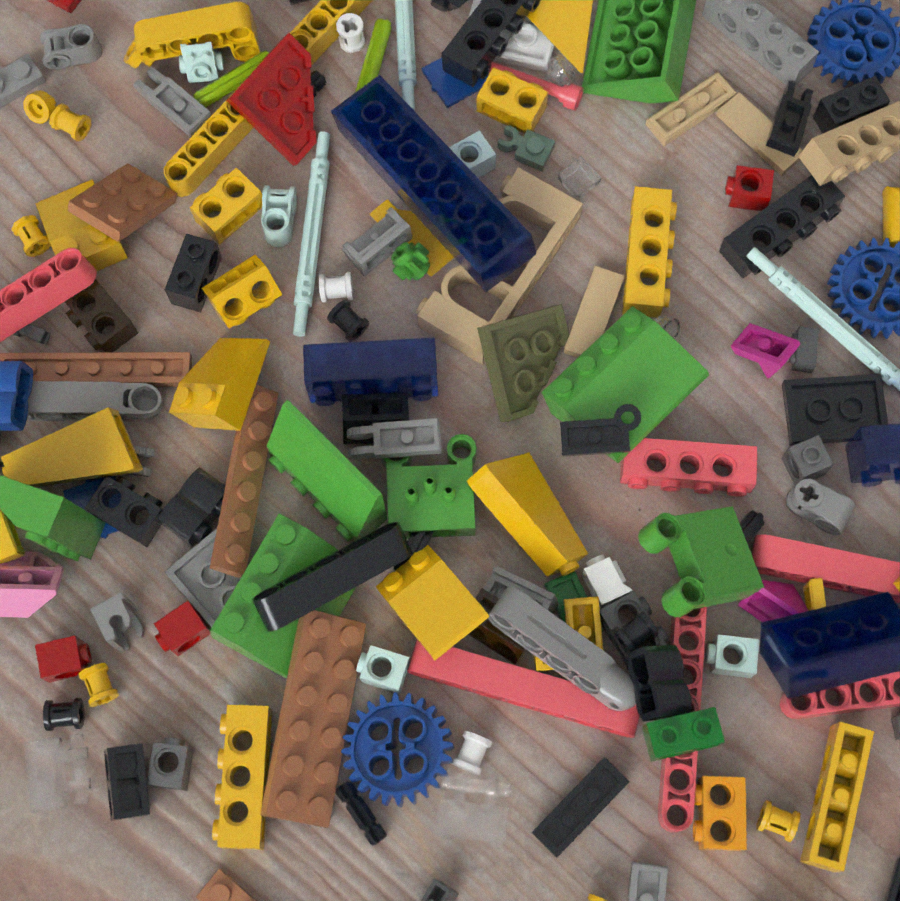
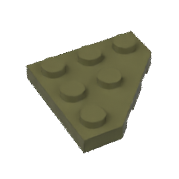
M562 304L477 328L500 422H509L534 413L539 403L536 399L543 385H547L555 368L556 362L554 360L561 346H565L569 337Z

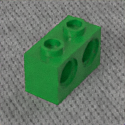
M716 707L648 722L642 727L651 762L717 747L725 742Z

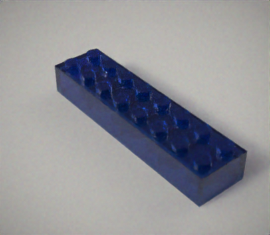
M378 75L331 110L339 132L485 292H488L537 254L532 234L381 75Z

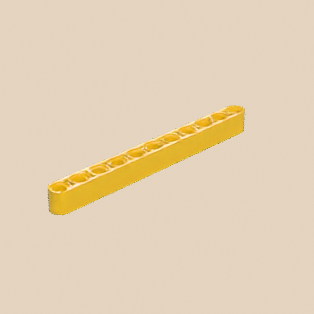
M320 0L290 34L311 54L313 65L339 37L336 27L338 19L346 13H353L359 16L373 0ZM227 101L211 115L164 166L163 172L168 186L177 193V196L185 197L193 193L254 128L242 115H237L236 113L238 112ZM220 132H227L223 136H216ZM206 153L202 158H195L198 154ZM179 175H186L181 180H174Z

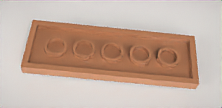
M316 610L299 618L260 816L329 828L342 758L341 750L345 742L343 735H346L357 677L356 669L361 655L366 623Z

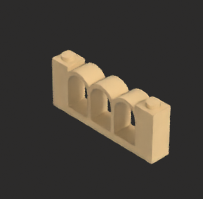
M519 167L514 175H508L501 185L500 192H502V198L492 206L489 212L488 230L476 233L468 241L465 248V265L452 268L444 276L441 283L442 294L434 291L429 299L424 298L416 311L418 327L481 365L484 364L485 358L477 328L516 316L581 218L583 203ZM507 215H518L549 233L537 251H534L498 229L497 222ZM493 248L510 256L526 267L512 287L477 266L473 261L474 256L481 250ZM461 283H472L500 298L503 302L488 322L453 301L449 295L450 291Z

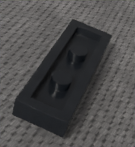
M604 757L531 833L557 858L621 792L629 781Z

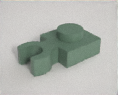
M506 125L504 135L511 137L512 140L504 141L499 139L497 147L503 152L515 151L514 160L543 171L555 147V140L528 129L525 135L522 136L519 135L515 127Z

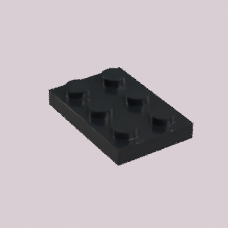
M881 374L783 381L782 391L790 446L818 435L823 443L886 440L889 438L890 431Z

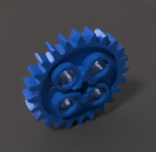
M831 0L828 8L822 6L819 14L814 16L807 32L809 36L807 42L819 51L813 67L823 66L821 76L831 73L833 75L831 83L836 82L840 78L844 88L848 85L849 81L855 85L876 76L879 83L882 84L886 76L891 78L895 69H898L900 66V26L896 27L900 17H889L892 8L882 11L880 9L882 2L879 1L873 6L870 5L871 0H865L864 3H861L859 0H853L850 3L848 0H841L839 5L834 0Z
M872 238L867 247L861 240L857 244L856 249L849 246L845 255L840 254L836 260L837 264H834L830 270L833 276H830L827 284L832 286V288H830L827 296L837 298L832 303L831 308H841L842 311L839 317L842 319L848 317L850 319L848 325L851 327L855 324L859 325L860 335L866 329H870L872 338H875L879 331H882L885 339L890 337L892 331L900 336V283L895 279V277H900V242L893 248L890 247L888 238L884 240L882 245H878L877 240ZM865 265L873 266L877 272H870L866 269ZM886 265H890L891 271L882 287V294L875 304L874 311H870L869 306L879 287L878 283L885 273ZM853 292H861L866 299L857 298ZM884 304L892 305L896 312L888 311Z
M397 692L393 693L392 702H388L383 695H380L379 706L376 707L372 702L368 701L369 712L367 714L360 710L356 711L361 719L359 723L348 722L354 733L353 735H343V739L351 744V747L341 750L344 756L351 757L343 766L347 770L355 769L349 776V780L352 783L362 780L357 790L364 793L371 788L369 799L373 802L381 794L382 804L385 806L389 805L392 797L395 798V802L399 807L403 806L404 797H408L413 805H415L417 793L421 792L424 797L429 798L427 790L429 785L437 789L440 788L439 783L435 779L438 775L448 777L449 774L442 766L443 764H451L453 762V759L446 755L445 752L454 749V745L451 742L444 741V739L450 737L452 732L450 728L440 729L446 723V719L444 716L434 718L438 711L434 705L425 710L426 701L424 698L421 697L414 704L411 693L406 695L404 702L401 701ZM396 719H400L399 741L405 748L399 751L402 771L400 780H396L397 757L391 751V749L397 747L394 721ZM415 723L423 726L420 736L414 739L407 737L406 732L409 726ZM378 726L388 727V734L383 740H373V732ZM413 758H422L424 760L422 770L415 774L409 773L407 770L408 763ZM380 760H388V771L384 775H374L373 769L375 764Z

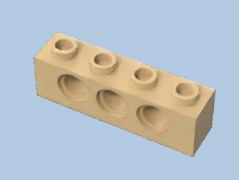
M900 101L810 140L798 157L820 186L832 180L834 183L843 180L850 172H862L873 162L878 160L879 163H882L895 152L900 151Z

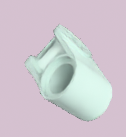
M264 185L261 224L265 239L271 246L283 247L292 239L294 215L297 208L296 186H291L289 189H271L269 185ZM276 225H281V226H283V227H282L281 229H279V230H272V229H271L272 227H274V226H276Z

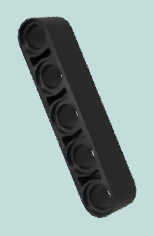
M399 522L389 523L262 591L252 601L266 630L269 632L275 631L404 561L413 552Z

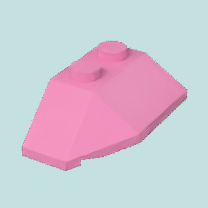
M25 551V556L0 564V617H30L57 594L64 572L63 566L59 563L56 564L51 558L41 552Z

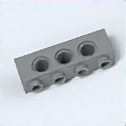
M706 0L702 16L785 85L789 81L797 85L812 71L819 51L757 0Z

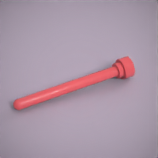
M495 62L491 63L489 73L493 67L501 71H509L525 82L540 85L545 91H548V95L559 98V102L563 103V107L574 111L578 108L583 95V87L572 83L570 86L565 84L562 87Z

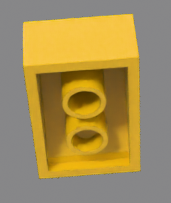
M92 179L35 204L54 254L57 255L67 248H76L94 266L97 272L128 257L121 241L117 242L67 211L68 203L71 199L95 184Z
M219 338L179 382L169 413L194 428L241 431L270 341L256 338Z
M429 545L414 553L407 562L394 572L389 573L382 582L375 586L434 660H437L490 617Z

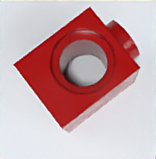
M737 165L733 177L727 176L725 195H730L728 207L762 211L767 208L772 195L774 170ZM742 186H750L754 191H747Z
M188 600L154 623L159 631L155 635L159 645L165 652L171 649L177 656H180L211 634L196 609Z
M76 635L35 645L40 678L48 683L79 676L78 674L82 670L88 668V663L92 662L88 643H84Z

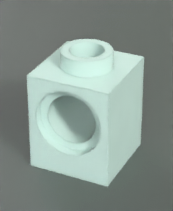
M479 130L448 148V161L446 165L449 172L455 178L459 177L465 186L496 168V153ZM467 157H472L476 159L473 162L463 161V159Z
M718 634L713 639V644H707L706 664H711L710 673L752 678L757 674L759 639ZM726 648L734 649L739 655L738 664L728 663L723 657V650Z
M370 645L368 653H361L356 672L361 673L359 678L362 683L401 694L410 658ZM379 661H387L392 666L390 673L385 677H378L373 674V667Z

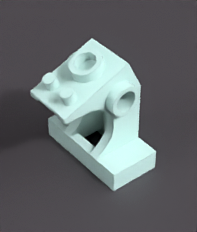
M211 42L194 45L180 44L182 56H179L181 74H187L188 83L215 81L219 78V70H224L222 51L218 52V49H213Z

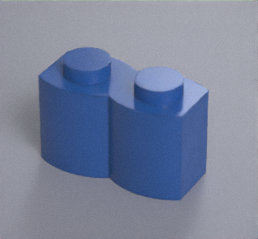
M0 361V431H23L26 425L28 398L33 385V369L23 361Z

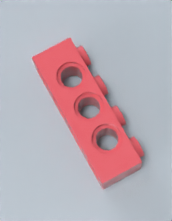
M644 438L621 460L620 483L628 484V487L632 489H645L649 485L661 486V490L668 492L689 488L694 489V492L698 494H711L715 490L727 491L729 496L741 497L751 493L756 486L757 446ZM657 460L662 464L663 470L658 472L652 471L647 466V462ZM684 462L691 463L695 467L696 473L687 474L683 472L680 464ZM713 466H724L728 470L729 475L725 477L717 475L713 470Z

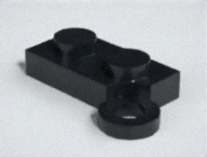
M625 404L616 410L614 418L560 422L562 456L630 452L629 431L635 430L641 423L640 411L634 405ZM625 412L633 413L634 421L630 424L623 423L621 420L622 414Z

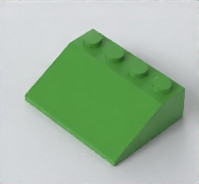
M599 0L582 83L583 93L650 104L679 101L696 0Z
M632 306L546 387L542 394L551 414L561 422L614 418L615 412L620 406L625 404L634 405L641 413V423L635 430L629 431L631 452L709 376V372L656 321ZM625 412L622 414L621 420L625 424H630L634 421V415L631 412ZM630 452L606 455L619 463Z
M289 400L283 403L266 446L271 456L268 459L270 464L280 474L286 471L293 478L290 483L300 495L304 497L308 493L315 501L312 505L324 519L330 516L338 524L335 527L336 531L347 542L351 539L356 541L375 531L387 520L382 493Z
M0 475V509L16 527L26 531L24 538L77 562L80 556L91 560L106 524L105 522L64 497Z
M279 513L210 630L211 637L287 679L299 619L278 630L269 632L266 630L252 599L262 591L338 551V549L311 530ZM355 588L315 610L340 617Z

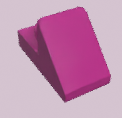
M749 323L732 343L731 348L734 354L759 363L765 376L770 378L782 368L801 344L799 340Z

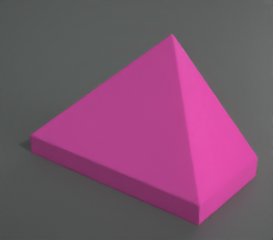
M762 580L764 588L741 600L738 606L795 644L812 622L813 616L793 584Z

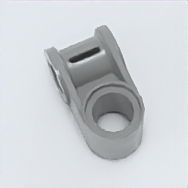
M77 24L60 29H48L40 35L41 43L45 49V55L42 58L43 65L49 69L59 70L69 66L93 63L102 54V48L95 33L86 24Z
M813 479L799 481L787 494L786 498L787 506L791 512L833 535H841L855 507L852 499L829 489ZM803 493L807 495L806 501L803 500Z

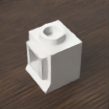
M599 555L586 562L587 567L584 568L582 577L591 596L599 597L600 609L632 592V589L625 585L626 579L616 560L612 562L610 557L605 558L604 555Z

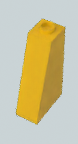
M109 407L1 457L4 463L2 467L4 477L33 487L103 478L106 475L109 477L137 473L143 470L119 411Z
M529 452L487 463L467 480L470 488L547 577L557 573L566 576L580 567L578 562L588 555V552Z

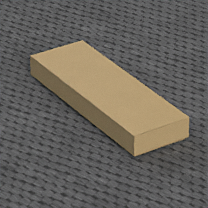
M716 72L680 96L679 101H673L646 119L645 125L660 143L666 146L720 109L737 92L719 72Z
M740 92L718 109L716 116L781 176L800 160L798 156L803 151L800 147L796 155L792 157L765 146L772 121Z
M598 266L594 267L563 353L578 358L605 333L625 275Z

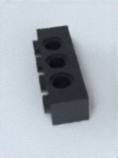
M482 0L441 53L443 71L474 87L479 79H484L487 76L493 60L496 56L500 57L505 52L508 40L513 34L520 32L526 16L530 11L534 12L538 8L541 0Z
M811 175L723 239L719 252L743 279L750 273L757 275L762 270L746 257L754 247L769 260L775 255L782 257L793 247L792 243L800 237L802 240H805L811 236L818 228L816 225L823 220L827 223L833 220L841 212L839 207L845 195L832 181L820 186ZM802 206H809L814 212H808ZM777 223H784L790 229H782ZM760 240L765 243L766 247H759L753 241Z

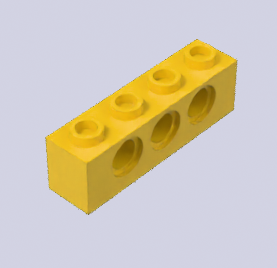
M634 187L631 201L622 315L633 306L648 317L660 318L663 307H669L670 289L665 288L666 278H671L673 260L667 259L668 249H673L675 231L669 230L670 220L675 221L677 202H672V190ZM646 221H656L660 226L651 227ZM652 249L656 251L657 255L649 256L643 250ZM651 278L655 284L646 285L641 279Z
M227 705V713L221 714L220 734H225L224 748H219L217 766L218 769H223L222 783H217L215 789V804L220 805L219 819H214L212 838L213 841H218V848L264 850L266 816H260L270 762L273 710L269 706ZM250 733L253 737L251 747L248 750L239 751L236 747L238 737L241 734ZM240 768H248L251 774L249 782L241 787L236 786L234 782L236 771ZM238 803H245L248 807V815L242 822H235L231 816L233 807Z
M840 721L830 726L800 859L801 863L831 872H843L845 870L874 731Z

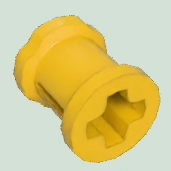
M61 103L52 112L50 125L55 130L61 129L71 134V137L78 142L87 136L91 128V118L85 114L80 116L71 111L68 105Z
M34 215L21 217L14 222L11 228L14 235L20 237L24 244L23 250L28 257L39 256L45 253L51 246L48 237L44 236L38 227L39 221Z
M106 663L95 664L85 668L78 674L80 679L86 684L90 695L88 700L90 707L106 704L119 696L118 690L113 689L107 674L109 667Z
M765 800L759 813L756 830H769L784 836L785 841L791 842L797 832L801 813L796 810L792 813L772 806V801Z

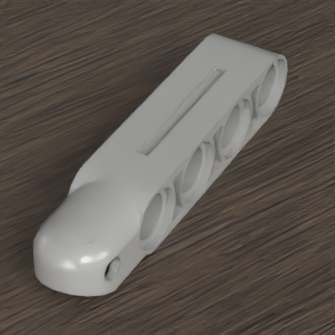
M33 381L31 394L28 398L27 421H79L108 407L118 410L122 421L127 419H148L155 417L162 410L163 397L157 388L147 383Z
M507 587L488 614L490 622L496 628L609 709L625 711L636 705L635 686L630 675L618 667L615 660L609 654L524 592L514 587Z

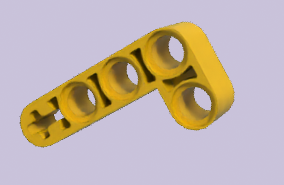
M231 2L143 19L135 23L133 27L136 56L144 61H156L182 56L180 44L194 45L204 44L205 42H211L213 49L230 46L234 58L243 62L260 53L257 27L250 7L243 2Z

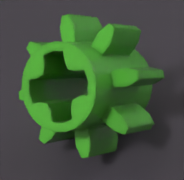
M408 242L402 243L392 254L391 260L395 266L392 271L402 280L407 278L410 281L411 279L418 280L422 278L430 267L429 258L427 257L429 251L419 242L417 244L412 242L410 244Z

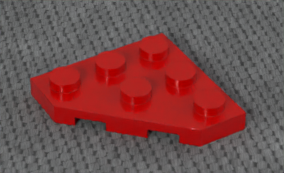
M288 32L226 101L287 161L295 166L316 144V130H314L313 112L315 110L313 86H311L310 68H312L311 54Z

